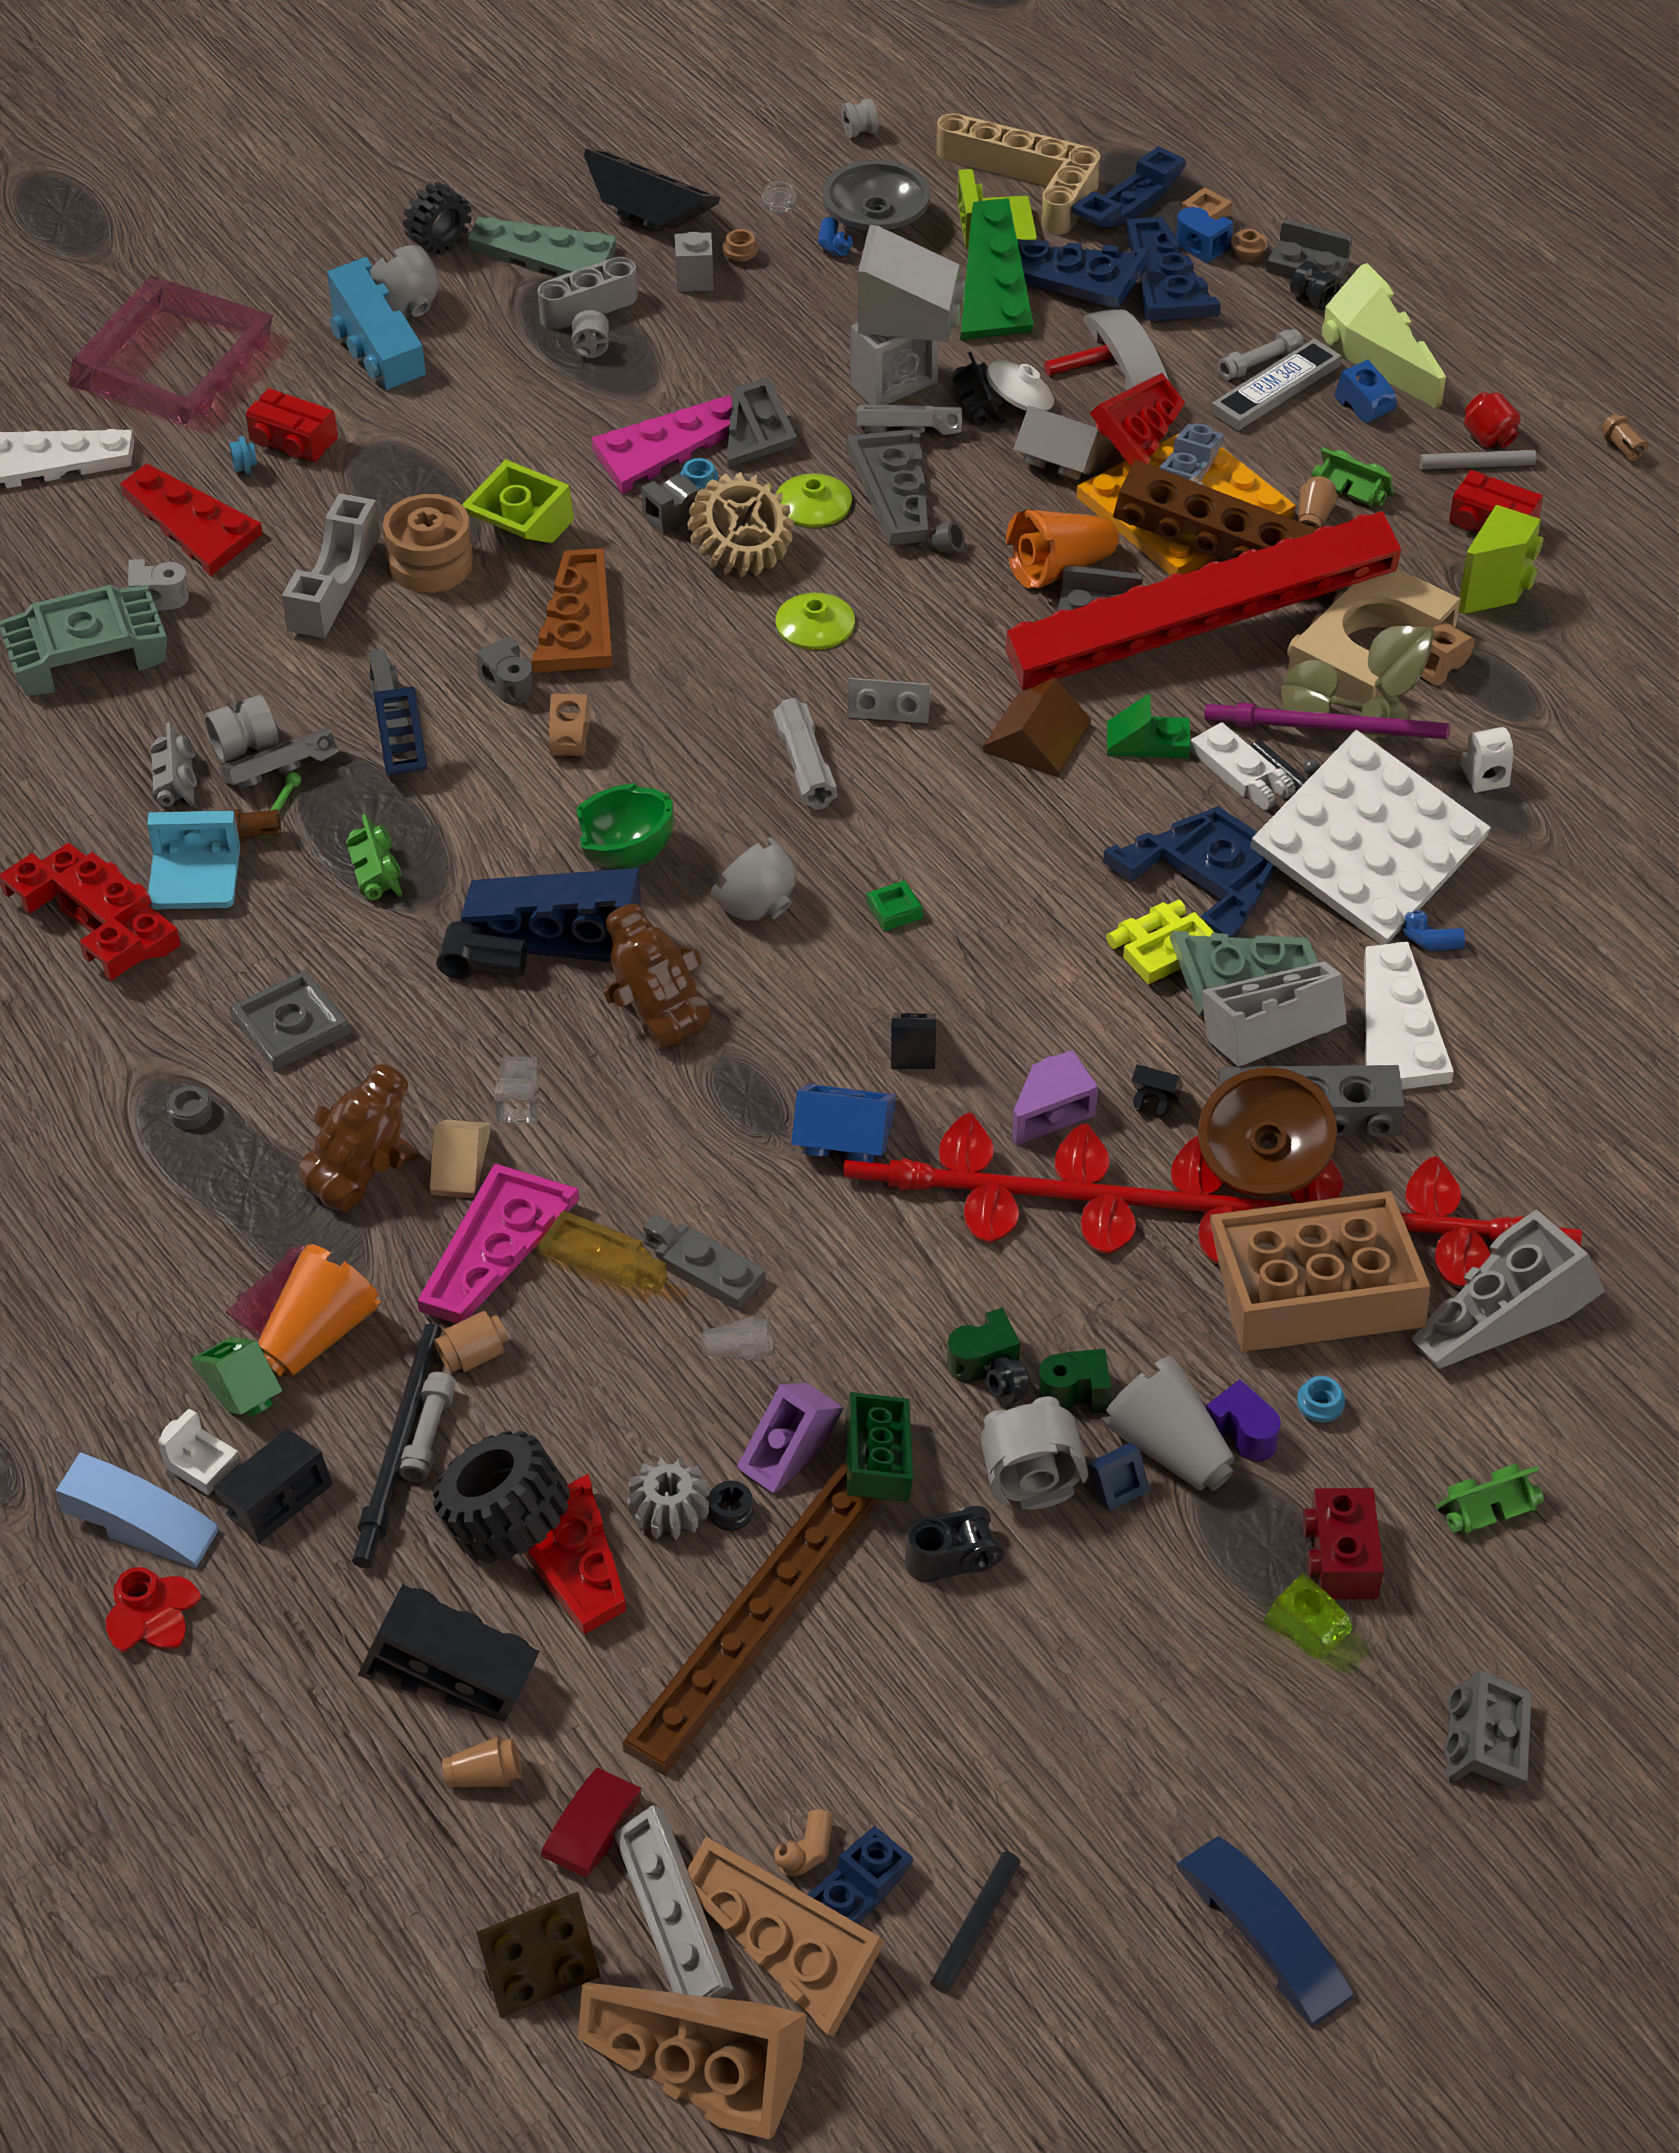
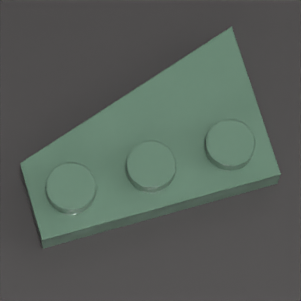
M1173 931L1170 936V941L1199 1016L1204 1015L1201 990L1318 963L1309 938L1256 935L1254 939L1228 937V934L1212 933L1210 936L1188 935V932Z

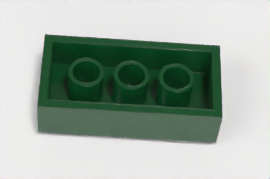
M850 1392L845 1413L847 1495L908 1502L913 1482L910 1400L908 1398Z

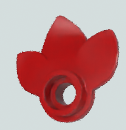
M134 1567L126 1570L120 1575L114 1586L113 1597L116 1605L109 1612L105 1620L109 1640L119 1652L129 1650L141 1639H144L148 1645L158 1649L178 1648L181 1646L186 1635V1624L182 1611L190 1609L201 1601L202 1597L199 1590L190 1580L181 1576L160 1578L154 1572L143 1567ZM137 1592H146L142 1596L132 1597Z

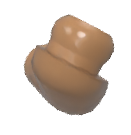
M822 1809L809 1811L805 1838L797 1843L790 1840L787 1846L783 1842L777 1846L774 1852V1861L783 1874L801 1876L827 1859L833 1824L832 1813Z

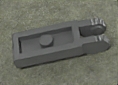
M386 649L371 650L369 682L373 701V692L398 689L396 665L389 666ZM403 701L384 704L385 712L404 709ZM408 718L386 721L387 728L409 725ZM408 735L389 737L390 745L408 743ZM406 752L395 753V754H392V755H393V756H394V755H397V756H398V755H400V754L403 755V753H406Z

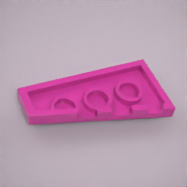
M730 395L716 398L702 404L680 409L673 413L592 437V450L620 492L624 494L633 489V482L643 477L650 480L660 475L661 467L673 461L680 464L691 458L693 450L699 447L708 449L729 438L732 398Z
M494 1163L418 1298L419 1312L453 1323H459L469 1318L579 1201V1189Z

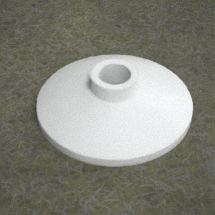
M994 361L987 368L986 376L990 385L1001 397L1014 406L1027 411L1029 405L1050 411L1054 405V397L1051 390L1040 378L1039 372L1034 367L1028 364L1019 365L1008 361Z

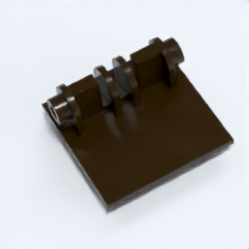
M578 1891L476 1932L486 1967L483 1975L489 1991L493 1992L500 2018L601 1977Z

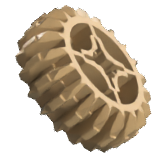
M742 472L736 474L734 480L726 473L720 477L718 482L712 479L707 483L705 489L698 491L695 497L696 501L692 503L689 510L691 517L688 521V530L693 531L691 544L701 545L698 551L699 557L706 555L712 557L710 560L711 567L716 566L718 563L724 565L725 575L730 573L732 568L737 569L740 578L746 575L748 569L755 576L760 574L764 567L770 570L775 566L777 560L784 557L787 552L786 547L790 545L793 538L791 531L794 527V520L788 518L791 512V505L781 504L783 492L777 494L770 492L772 488L771 482L765 484L764 487L757 484V474L751 477L750 481L744 479ZM745 518H748L745 526L740 525L737 531H734L737 523L741 524ZM716 526L722 530L724 536L718 531Z

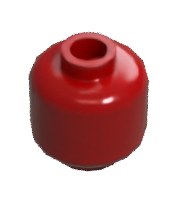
M1482 392L1466 406L1464 410L1466 415L1464 426L1484 449L1494 448L1498 445L1501 448H1505L1518 437L1519 432L1516 429L1520 424L1521 416L1503 394Z

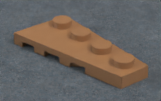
M706 1836L687 1869L701 1906L726 1931L730 1932L745 1948V1951L760 1966H763L781 1985V1988L814 2019V2022L827 2035L834 2037L886 1940Z

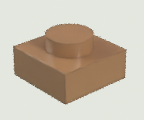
M1204 187L1182 202L1181 210L1188 207H1199L1207 211L1209 217L1218 220L1221 217L1226 218L1231 214L1232 201Z

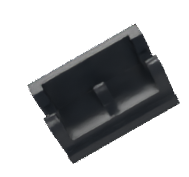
M287 1428L213 1488L217 1497L231 1507L226 1512V1515L237 1526L250 1534L253 1540L261 1543L333 1485L322 1452Z

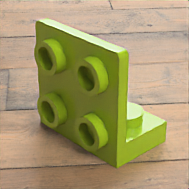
M973 169L958 170V211L965 249H968L971 213L973 202L1009 198L1017 239L1037 240L1029 197L983 198L981 183L975 184Z

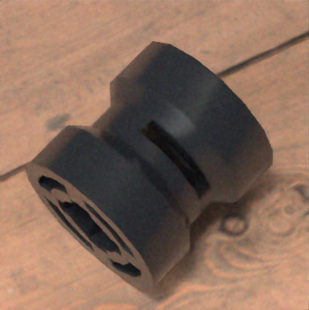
M1311 261L1303 262L1295 271L1290 282L1292 294L1301 299L1308 298L1311 305L1320 310H1325L1326 305L1341 289L1340 277L1331 272L1323 273L1320 266Z

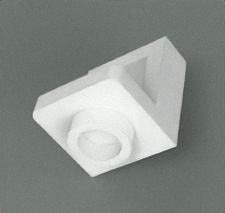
M188 1409L178 1420L171 1421L165 1427L158 1440L164 1468L207 1495L214 1490L213 1487L228 1476L240 1463L238 1451L203 1430L198 1413L191 1409Z

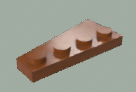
M604 549L566 550L563 553L554 583L553 597L549 599L546 609V621L544 626H541L538 636L539 644L537 651H534L532 656V673L613 668Z

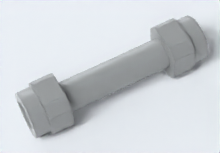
M1296 329L1279 332L1276 334L1275 341L1242 355L1238 351L1225 355V358L1220 359L1218 362L1219 372L1225 380L1243 377L1246 375L1247 368L1280 354L1285 357L1304 345L1303 338Z
M443 1372L430 1373L424 1382L421 1392L424 1407L412 1445L406 1446L403 1450L399 1474L410 1482L421 1483L426 1481L432 1470L434 1457L431 1447L442 1411L451 1406L456 1384L453 1377Z

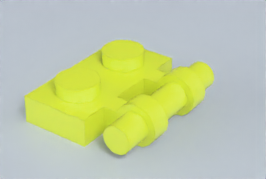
M1176 900L1168 905L1162 902L1150 908L1149 914L1137 920L1129 918L1119 923L1118 929L1106 934V939L1112 949L1126 944L1124 946L1123 958L1149 985L1181 969L1170 941L1173 931L1188 932V935L1210 936L1214 932L1195 912L1180 918L1186 915V908L1181 900Z

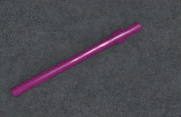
M1238 702L1237 706L1206 704L1204 711L1205 720L1235 722L1236 727L1254 728L1255 724L1347 732L1358 730L1360 733L1446 740L1449 739L1450 723L1257 708L1255 703Z

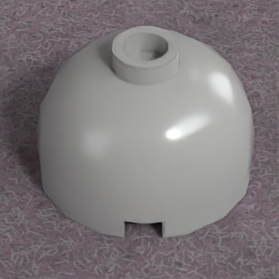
M409 245L394 250L397 257L388 262L381 258L375 263L372 269H370L371 277L376 285L384 283L389 291V295L384 298L393 312L401 310L405 318L421 316L429 310L438 291V271L431 258L421 246Z
M772 837L767 838L768 847L764 849L759 843L755 844L739 856L722 873L727 882L721 890L716 884L712 887L711 896L730 915L744 921H758L767 915L775 919L783 914L791 905L792 901L788 896L795 887L796 870L788 853Z

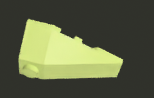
M1368 263L1361 265L1326 305L1324 323L1322 325L1324 340L1347 360L1356 365L1369 360L1390 384L1433 408L1441 407L1446 381L1444 372L1425 342H1416L1409 327L1411 320L1405 311L1398 313L1390 300L1394 293L1388 283Z

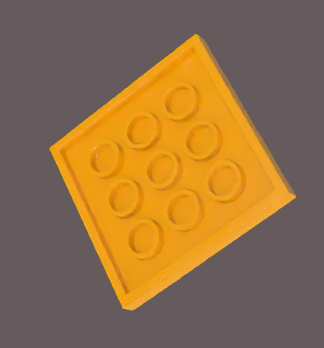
M1179 434L1159 443L1156 452L1150 456L1149 465L1159 468L1173 453L1175 438ZM1220 447L1213 463L1201 481L1206 487L1290 519L1295 516L1296 505L1227 450ZM1127 461L1077 486V498L1098 516L1110 519L1122 536L1168 574H1186L1217 559L1215 556L1202 553L1189 546L1113 518L1119 491L1131 469Z

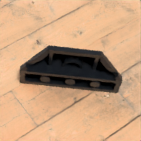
M585 148L583 156L601 200L615 207L614 213L629 219H634L635 216L644 219V226L663 231L665 226L679 227L719 204V196L605 150Z

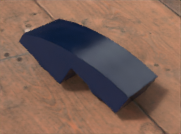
M874 1825L839 1856L837 1869L807 1895L860 1924L902 1878L912 1865L913 1857Z

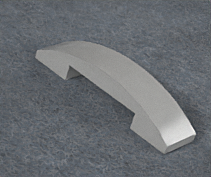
M1113 308L1083 315V322L1097 343L1105 342L1125 374L1126 390L1160 373H1163L1168 379L1152 341L1140 323L1128 311L1122 308Z

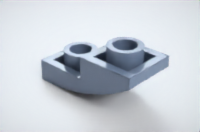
M1188 424L1175 438L1173 453L1164 461L1159 469L1189 480L1194 476L1201 482L1223 443L1224 434L1215 432L1211 427L1204 424Z

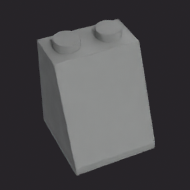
M870 225L858 270V333L948 342L951 328L958 327L960 304L957 303L963 304L966 283L965 280H959V264L877 225Z

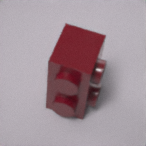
M1314 1488L1311 1508L1303 1509L1302 1524L1304 1538H1312L1313 1550H1308L1307 1574L1309 1580H1317L1319 1599H1379L1384 1569L1374 1488Z

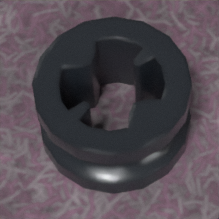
M724 1481L717 1484L711 1490L709 1495L710 1519L714 1525L723 1530L734 1531L745 1527L751 1521L753 1516V1500L749 1488L741 1482ZM731 1501V1505H734V1502L738 1501L740 1508L731 1511L729 1506L726 1511L722 1509V1503Z

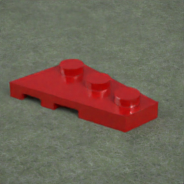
M589 1474L567 1485L570 1490V1498L566 1501L568 1504L566 1513L559 1517L561 1522L546 1535L547 1538L539 1544L536 1543L530 1547L529 1551L524 1553V1556L583 1635L626 1611L625 1597L605 1536L602 1518L596 1505Z

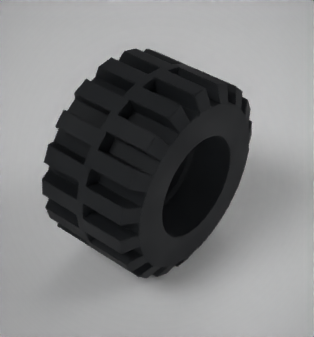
M505 1431L497 1436L490 1435L483 1438L481 1442L475 1445L472 1444L460 1456H456L449 1463L450 1467L440 1475L438 1479L440 1483L434 1488L433 1492L435 1500L432 1502L437 1515L464 1553H467L469 1558L475 1561L481 1559L483 1563H493L497 1559L502 1562L510 1560L516 1554L522 1555L529 1551L530 1547L536 1543H541L547 1538L546 1535L561 1522L559 1517L566 1513L568 1508L566 1501L570 1498V1490L567 1487L568 1483L534 1435L529 1436L527 1432L518 1431L514 1434L511 1431Z

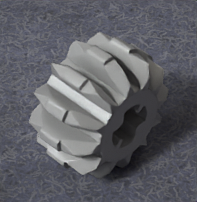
M661 1455L657 1467L643 1463L640 1469V1476L631 1477L629 1498H627L628 1511L631 1513V1516L635 1517V1523L639 1531L651 1528L652 1535L656 1540L664 1532H671V1536L677 1541L680 1536V1530L685 1529L695 1533L698 1527V1520L707 1519L710 1486L707 1484V1480L702 1479V1472L698 1465L686 1468V1462H684L682 1456L674 1464H667V1461Z

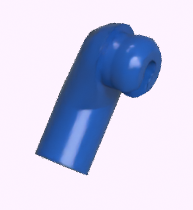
M826 217L821 222L818 245L835 257L839 258L848 255L850 248L853 246L852 237L849 235L847 239H844L845 232L838 233V221L832 217Z

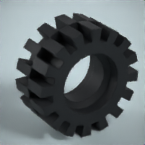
M435 182V186L431 183L425 185L426 192L419 189L416 192L418 195L417 200L410 199L408 203L412 207L411 210L405 209L404 215L408 219L403 220V226L406 228L404 230L406 236L430 254L435 255L437 253L442 255L444 254V249L448 251L454 249L453 242H456L458 245L462 241L459 237L461 233L467 234L469 229L465 226V223H471L472 217L468 213L472 211L471 207L467 205L469 202L447 185ZM441 213L439 219H438L437 222L434 224V221L436 220V218L438 217V215Z

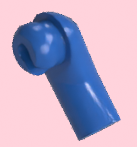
M1415 910L1406 913L1405 925L1402 926L1404 935L1427 951L1464 949L1465 934L1463 928L1434 929L1427 925L1428 916L1424 911Z

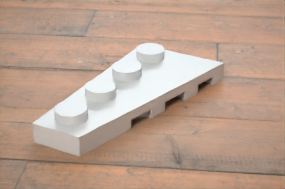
M1400 942L1367 946L1364 955L1365 1065H1399L1402 1089L1452 1083L1454 1071L1409 943Z

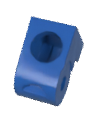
M1188 207L1178 213L1176 238L1181 248L1207 264L1231 249L1234 222L1225 217L1214 220L1209 217L1208 212L1204 209Z
M1365 360L1342 371L1334 397L1342 406L1350 404L1354 413L1361 421L1368 423L1395 410L1397 399L1394 390L1369 360Z

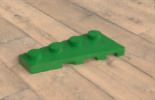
M1009 198L973 202L960 340L1030 333L1033 330L1034 324Z

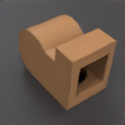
M1447 622L1432 628L1434 629L1432 647L1425 668L1420 676L1435 686H1439L1446 681L1450 670L1453 668L1458 669L1465 664L1475 644L1474 638Z
M551 694L549 749L551 756L584 757L586 734L589 731L590 724L587 695ZM574 706L579 709L580 713L560 712V708Z

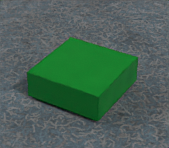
M905 880L866 893V904L884 932L923 919V908Z

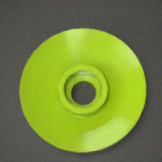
M812 473L793 477L783 483L776 492V494L783 492L781 504L791 505V512L788 518L794 520V525L801 527L819 528L835 524L842 520L852 507V494L847 485L841 480L825 474Z
M805 593L792 597L781 605L775 619L777 632L782 639L795 647L806 650H824L835 647L847 640L855 627V616L852 608L844 600L826 593Z

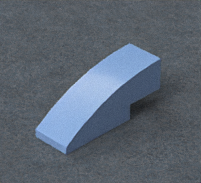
M81 1452L56 1489L63 1513L106 1527L109 1539L195 1569L219 1531L218 1524L167 1491L119 1467Z

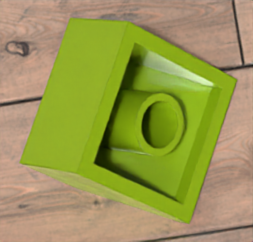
M507 459L462 504L470 516L523 538L553 543L574 521L570 485Z
M1499 505L1494 507L1466 553L1459 595V613L1467 614L1516 603L1524 589L1530 590L1532 588L1538 568L1533 566V561L1537 559L1543 544V537L1538 536L1541 519Z

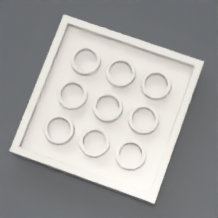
M1355 730L1252 838L1250 847L1379 944L1384 945L1388 944L1402 929V926L1405 925L1406 913L1420 910L1488 836L1491 827L1358 730Z

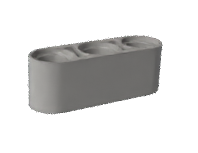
M625 257L611 258L541 283L537 290L541 325L548 329H563L572 326L574 317L582 311L595 310L606 314L633 304L638 296L636 265L634 261Z

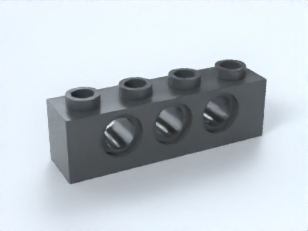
M1399 1065L1219 1067L1216 1089L1229 1078L1255 1068H1283L1307 1077L1329 1099L1336 1117L1337 1137L1400 1135L1405 1105Z

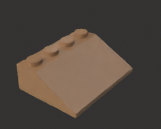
M1392 1191L1210 1215V1224L1229 1315L1242 1352L1426 1327L1431 1286Z

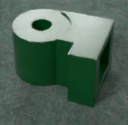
M1003 1307L985 1313V1325L979 1327L965 1325L954 1329L947 1341V1368L949 1373L960 1381L970 1382L985 1379L990 1370L991 1363L997 1358L1006 1357L1010 1360L1016 1359L1020 1361V1341Z
M1105 1348L1059 1353L1044 1359L1039 1369L1040 1398H1056L1060 1403V1407L1064 1409H1070L1077 1403H1090L1092 1413L1107 1412L1106 1410L1111 1404V1382Z

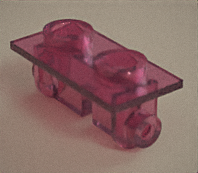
M299 1245L296 1249L293 1247L289 1248L286 1251V1256L267 1275H264L247 1292H241L237 1295V1302L226 1311V1314L260 1337L296 1261L305 1247Z

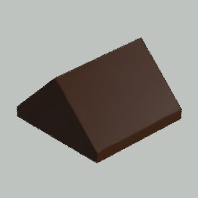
M1055 677L1015 696L983 745V752L1059 777L1091 726V718Z

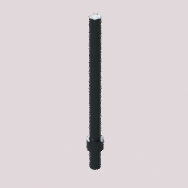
M426 1324L423 1328L370 1504L363 1508L357 1528L360 1536L352 1562L360 1568L371 1567L379 1539L386 1535L391 1515L388 1509L399 1476L401 1457L404 1448L408 1446L422 1400V1388L430 1373L437 1350L434 1340L441 1337L442 1329L435 1324Z

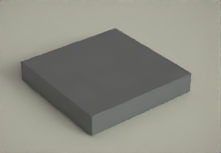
M306 969L229 1007L231 1018L273 1071L351 1033L349 1022Z

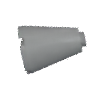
M1169 1355L1154 1363L1160 1370L1155 1375L1147 1377L1142 1372L1130 1382L1109 1405L1106 1411L1110 1416L1103 1417L1102 1422L1112 1432L1139 1448L1140 1451L1200 1491L1208 1486L1214 1491L1223 1485L1234 1473L1230 1465L1235 1457L1182 1366L1173 1356Z

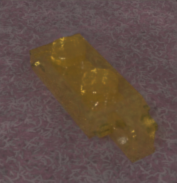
M567 1211L560 1213L539 1242L540 1254L618 1285L622 1284L625 1287H632L635 1283L639 1288L659 1293L668 1280L666 1263L652 1258V1253L643 1248L641 1240Z

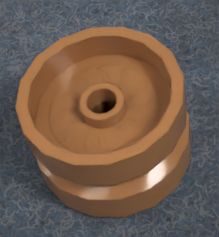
M420 494L401 500L394 504L385 514L382 527L384 542L387 547V566L392 579L400 586L415 592L435 593L453 588L463 582L471 573L474 557L470 541V519L465 507L455 499L440 494Z

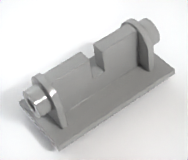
M849 678L847 717L928 724L929 706L931 705L932 698L931 684Z
M169 722L166 724L167 737L157 738L151 745L152 771L155 773V776H152L153 798L163 807L171 806L174 801L184 798L192 807L195 806L194 787L197 785L192 765L195 750L190 739L186 735L181 736Z

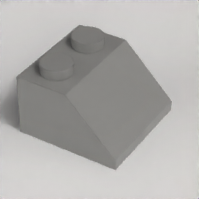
M1030 405L1014 446V450L1025 455L1023 462L1045 469L1046 463L1059 466L1058 474L1078 481L1081 474L1093 478L1116 448L1110 439L1104 437L1096 427Z

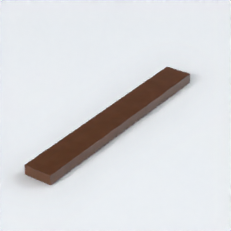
M846 1459L622 1742L623 1752L666 1776L880 1499L847 1495Z

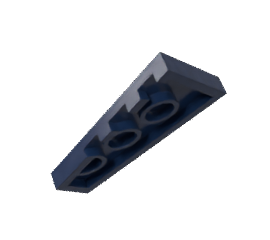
M1163 217L1127 219L1126 233L1130 251L1135 253L1136 248H1149L1150 260L1137 279L1146 320L1166 321L1169 319L1219 316L1221 304L1216 297L1209 295L1207 283L1203 277H1197L1193 270V262L1189 256L1182 254L1179 241Z
M1017 239L1026 284L1117 309L1120 308L1150 260L1149 248H1136L1135 253L1119 252L1118 246L1103 245L1102 250L1083 249L1080 243H1067V245L1062 247H1049L1048 241Z

